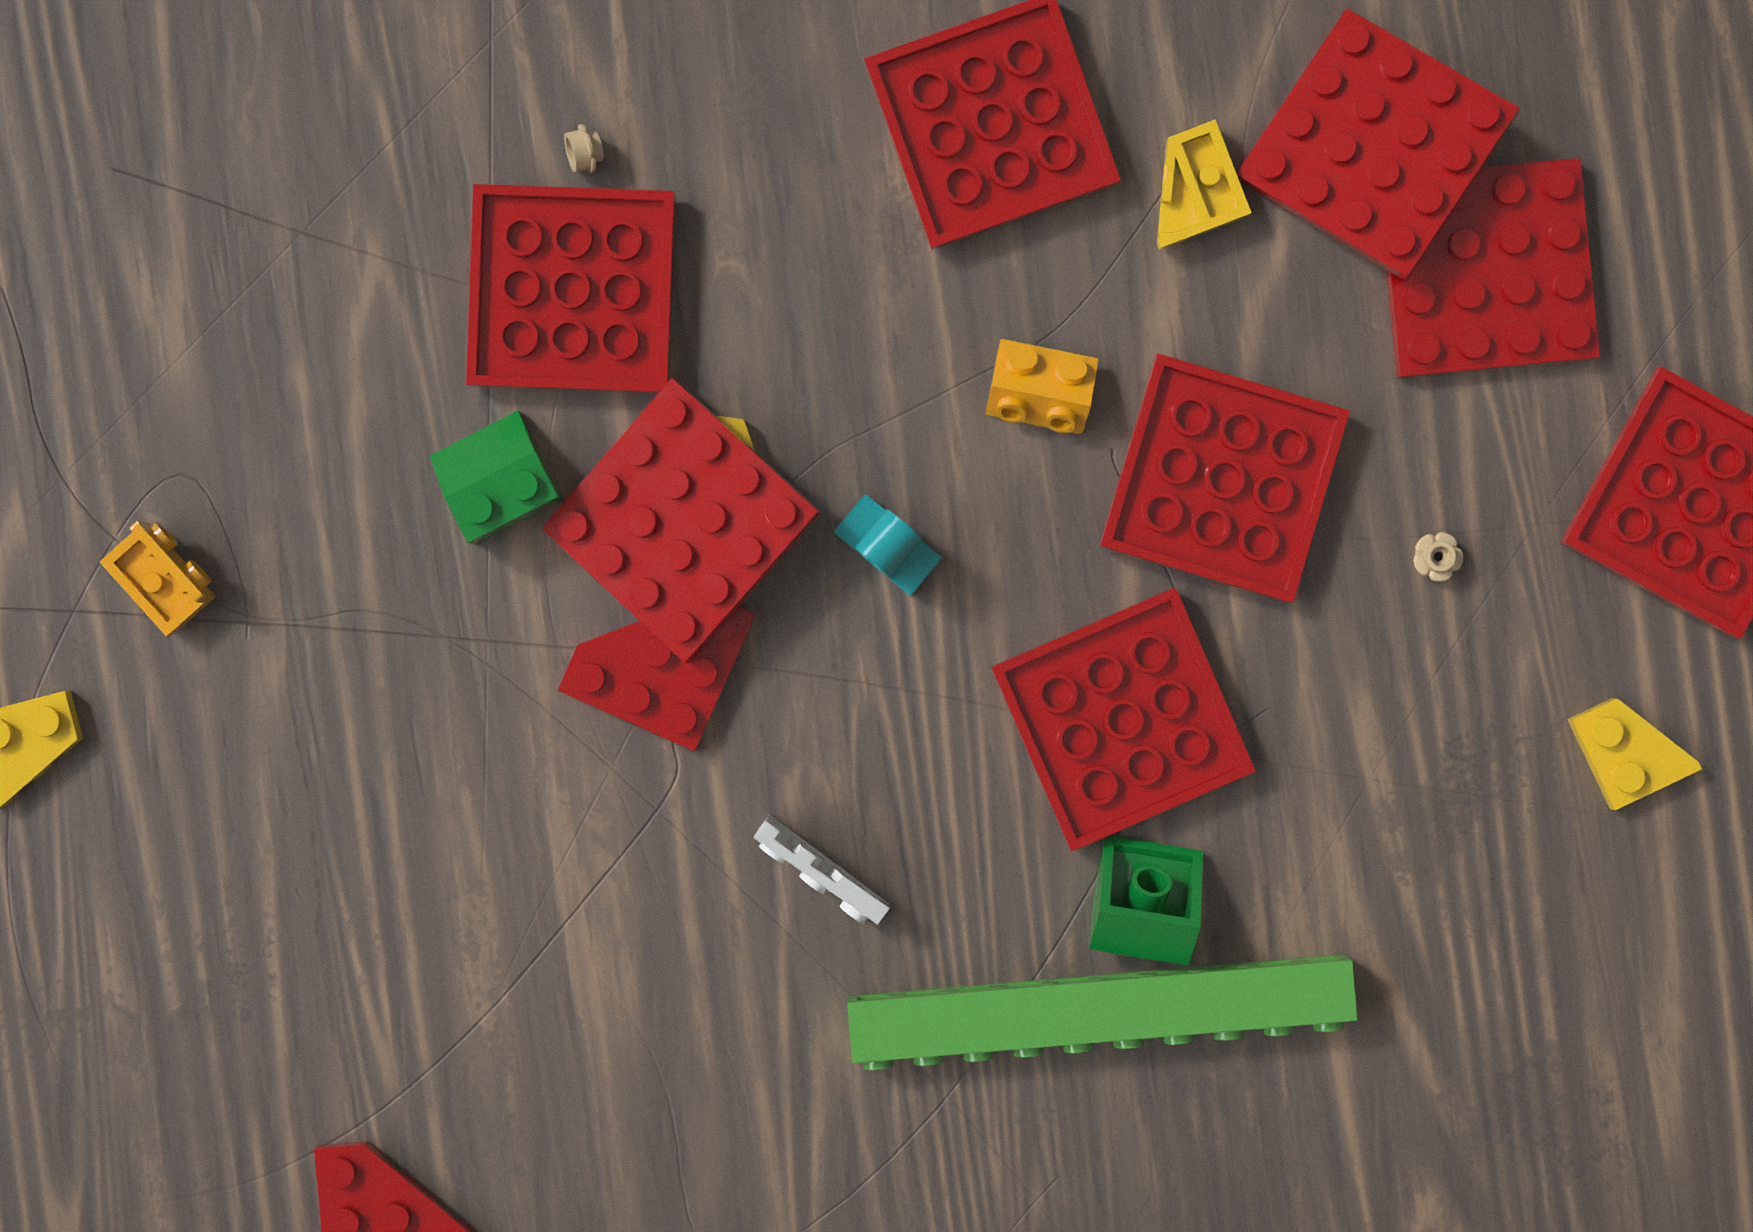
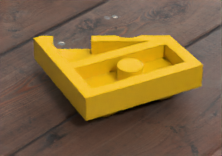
M1216 119L1168 137L1166 141L1157 233V246L1159 250L1243 219L1251 214Z
M71 690L0 708V808L7 806L17 793L31 781L38 779L51 767V764L58 757L66 754L83 739Z
M1611 698L1567 719L1611 810L1620 809L1702 770L1700 763L1618 698Z

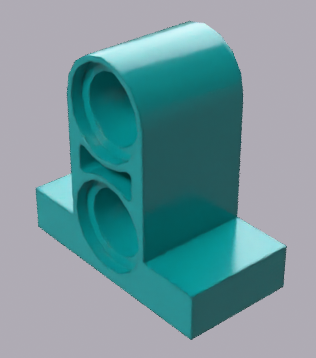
M864 494L834 531L839 538L909 596L912 595L942 559L938 553L921 540L922 537L890 510L883 509L867 494Z

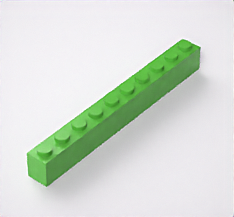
M1344 954L852 995L847 997L852 1063H863V1069L865 1070L893 1067V1060L913 1058V1065L916 1066L936 1065L943 1063V1056L963 1054L964 1061H985L993 1059V1051L1013 1050L1014 1057H1034L1044 1054L1043 1047L1063 1046L1065 1053H1082L1094 1050L1093 1043L1112 1041L1114 1048L1130 1049L1144 1046L1143 1039L1163 1037L1164 1044H1187L1194 1041L1193 1035L1213 1033L1215 1040H1235L1244 1037L1243 1030L1263 1029L1266 1036H1284L1293 1034L1294 1026L1313 1025L1314 1031L1331 1032L1343 1030L1344 1022L1358 1021L1353 961Z

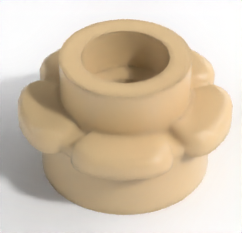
M579 124L576 131L565 133L566 153L573 172L587 170L590 173H594L596 171V162L603 161L604 159L598 133L596 131L588 133L587 127L584 124Z
M1440 532L1436 536L1432 534L1423 536L1415 546L1416 552L1413 562L1416 570L1423 576H1430L1432 581L1442 582L1450 579L1452 572L1458 571L1463 563V552L1457 548V540L1452 535ZM1436 552H1440L1443 555L1442 560L1439 562L1434 559Z

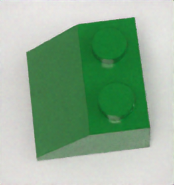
M519 410L430 455L443 496L467 543L477 545L565 500Z
M1110 835L1105 837L1092 906L1089 950L1188 966L1201 926L1203 851Z

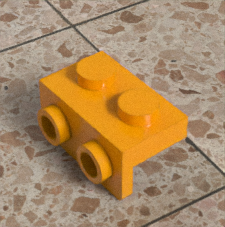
M1000 339L985 413L988 416L997 417L1006 422H1022L1046 427L1059 433L1082 434L1091 407L1099 358Z
M136 521L129 527L132 533L99 562L166 637H172L216 597L207 587L211 583V579L196 562L189 560L186 563L173 549L178 543L164 526L158 522L152 526L150 522Z

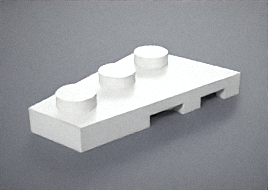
M769 814L753 837L761 843L759 847L781 864L786 860L802 871L799 877L821 894L829 890L842 899L843 902L840 904V908L858 922L864 924L869 918L878 925L890 909V905L886 900Z

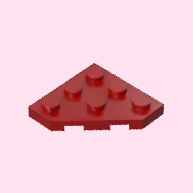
M739 607L690 663H684L640 621L580 643L574 651L557 691L692 751H696L756 614Z
M370 1142L318 1145L314 1148L321 1232H476L461 1218L458 1220L437 1203V1198L407 1173L404 1175L382 1157L383 1153Z

